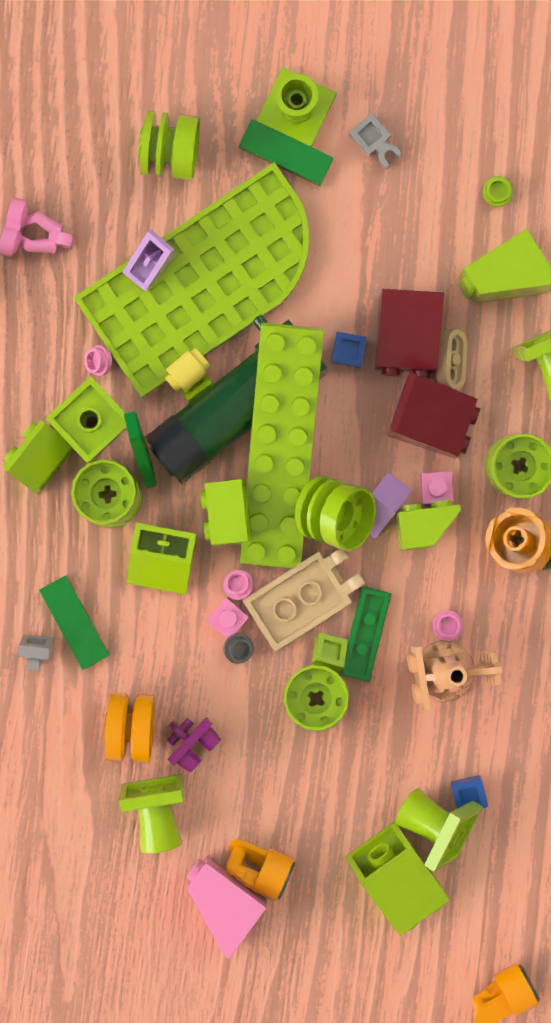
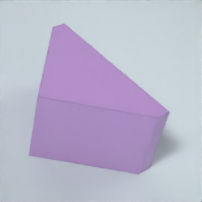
M150 229L126 265L123 273L146 292L177 257L175 250Z
M389 472L372 493L376 502V516L370 536L374 539L412 492L411 489Z

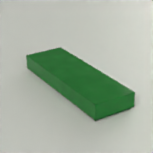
M251 119L239 144V149L271 164L275 162L278 167L318 186H321L334 158Z
M134 411L125 413L124 418L129 440L145 488L156 487L157 482L153 463L137 413Z
M67 575L39 589L82 670L110 656Z
M364 586L361 587L348 639L345 664L340 675L370 683L392 593Z

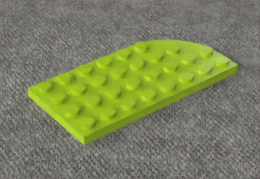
M275 162L162 237L165 242L174 248L177 257L146 292L123 273V270L130 261L129 259L73 297L141 398H144L167 382L165 377L169 374L165 369L186 351L191 352L196 348L203 357L252 325L253 320L258 315L265 316L280 306L298 284L308 257V221L300 198Z

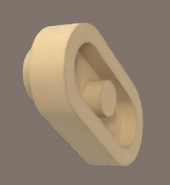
M460 329L442 332L440 336L438 369L436 372L438 383L454 390L462 388L466 379L468 344L464 332Z

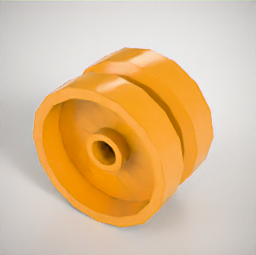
M110 693L104 726L106 760L122 761L126 756L128 742H131L130 750L133 761L150 763L155 718L154 695L138 694L134 701L133 713H130V699L127 693Z

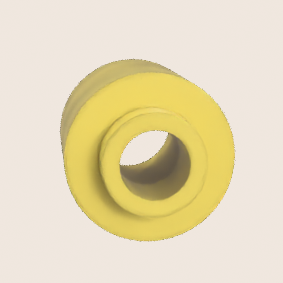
M194 348L191 352L186 351L165 369L169 374L165 377V380L176 392L182 389L186 393L207 374L206 370L211 365Z

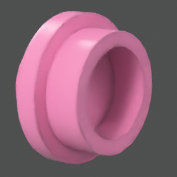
M96 345L89 349L84 359L86 369L97 376L106 375L112 365V356L109 349L103 345Z
M234 570L225 577L223 588L231 599L244 600L251 595L254 589V581L246 571Z
M445 610L435 616L432 628L438 638L451 641L458 638L462 633L463 621L456 612Z

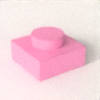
M452 472L421 473L422 504H432L433 502L452 500L453 503Z
M225 598L206 621L224 637L228 638L235 634L249 617L229 599Z

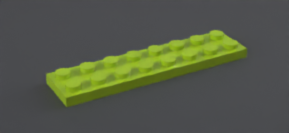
M261 323L246 488L252 542L241 544L240 563L294 568L301 563L304 536L299 533L295 524V508L299 495L310 478L324 328Z

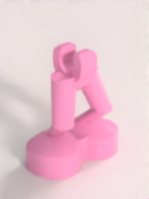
M12 197L0 240V255L12 257L20 246L28 252L54 254L56 253L57 246L70 249L73 244V237L71 234L61 232L62 225L39 211L28 215L27 201ZM37 223L49 232V237L43 240H30L22 235L21 229L26 225Z

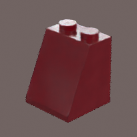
M382 289L379 297L375 370H381V375L399 376L400 371L430 378V373L435 374L437 372L444 292Z
M410 372L405 381L387 436L457 459L460 453H466L471 437L467 436L466 433L469 424L475 425L481 409L476 407L478 399Z

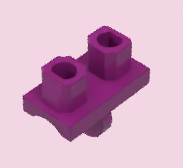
M207 717L190 735L187 731L194 723L189 718H186L180 726L175 721L169 724V727L174 732L167 741L174 746L180 738L184 740L167 759L173 765L177 763L191 773L202 760L190 748L199 741L206 749L211 751L221 741L217 732L211 727L213 723Z

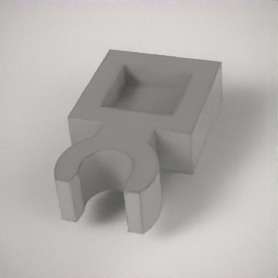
M372 113L349 132L350 138L368 158L374 152L377 153L378 162L384 169L387 170L390 167V164L384 157L387 153L394 154L397 159L401 158L400 149L395 145H388L387 143L392 135Z

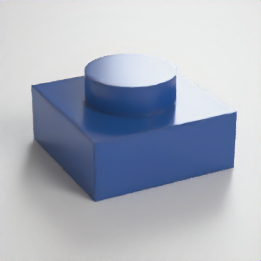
M337 332L331 363L361 368L367 337Z
M481 775L451 781L457 809L471 801L478 803L483 808L488 807Z

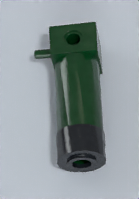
M258 315L253 320V323L261 331V323H268L263 315ZM288 319V320H287L286 322H284L282 325H293V324H292L291 321ZM259 343L255 345V352L178 413L172 414L156 429L144 436L152 446L149 448L171 477L175 476L181 484H184L192 475L202 470L214 457L252 428ZM322 360L319 380L322 377H324L327 372V367L322 362Z

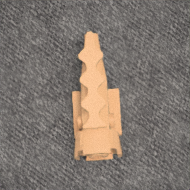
M447 641L431 643L423 651L421 646H411L412 653L407 654L409 672L413 673L414 680L416 681V684H411L414 703L420 704V708L423 710H431L429 698L439 702H450L460 698L469 690L474 676L484 675L485 682L501 685V675L503 672L496 652L480 651L482 664L474 665L471 656L463 647Z

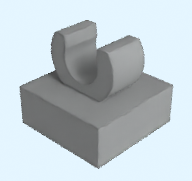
M23 634L19 643L18 657L28 658L27 670L39 671L42 659L49 660L53 650V637Z

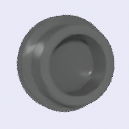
M235 633L229 636L223 646L225 657L235 664L248 661L254 650L252 640L242 633Z

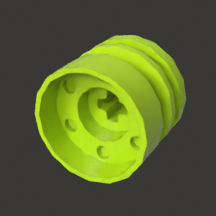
M148 110L140 130L138 144L141 175L149 176L152 163L156 162L155 173L157 177L162 176L166 164H171V172L174 179L193 181L199 147L200 116L180 114L176 126L170 127L169 115L163 112L160 125L158 126L156 111Z
M530 434L507 435L498 439L489 448L484 461L485 475L490 485L499 493L513 498H532L543 493L551 484V448L541 438ZM522 459L520 465L524 467L523 471H516L514 473V466L511 465V462Z
M101 459L90 462L79 470L72 484L71 495L75 508L82 517L100 527L113 529L125 526L136 517L141 509L143 493L140 482L131 471L115 461ZM109 489L116 493V497L111 498V503L103 498V495L108 494Z
M316 476L311 479L302 489L295 508V524L300 534L319 542H326L333 547L345 551L355 550L365 542L373 528L376 516V502L370 491L350 483L345 484L328 476Z
M311 665L300 669L290 677L284 690V705L287 714L296 725L307 731L321 732L333 728L342 720L348 708L349 693L344 680L337 672L326 666ZM319 691L324 694L322 696V700L325 702L324 705L320 706L317 704L311 707L309 705L311 703L309 694L311 692L314 694H318Z

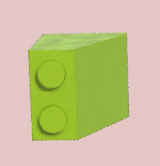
M525 229L464 267L459 276L461 282L458 283V286L465 298L469 299L471 297L474 303L547 294L551 291V266L529 231Z
M395 821L345 856L362 886L399 936L414 929L420 921L430 914L439 911L444 904L450 901L431 871L424 866L425 863L402 830L395 824Z

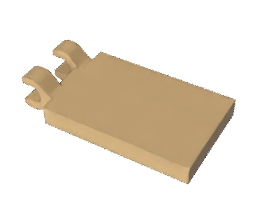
M339 549L325 559L319 551L242 600L275 652L352 603L348 594L364 585L365 581L360 573L346 582L339 574L335 566L349 558L345 550Z

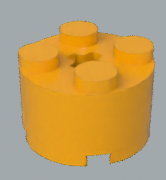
M523 508L507 509L490 522L485 536L486 547L494 561L504 568L518 573H531L541 570L551 558V525L545 519ZM524 537L523 543L516 544L518 538L522 539Z

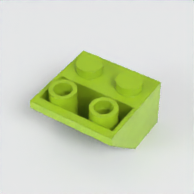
M42 420L38 424L33 422L29 425L22 435L25 440L19 448L14 446L10 449L3 459L6 464L2 468L38 495L74 451L73 447L58 432Z
M237 479L205 483V491H201L202 508L208 511V521L204 522L206 540H211V545L213 546L252 542L245 480Z
M452 500L433 502L431 508L422 509L421 504L401 507V512L395 514L399 551L434 546L461 511L460 504L452 505Z
M136 522L129 555L126 583L187 595L198 535Z

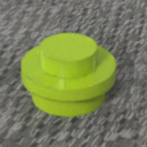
M492 177L484 184L483 198L491 206L502 207L511 200L513 187L504 177Z

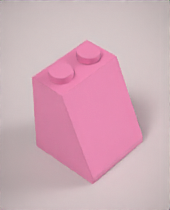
M207 856L203 862L198 859L188 872L186 878L190 881L187 890L223 955L230 959L265 911L267 899L251 891L250 888L245 887L234 876L228 874L223 866Z

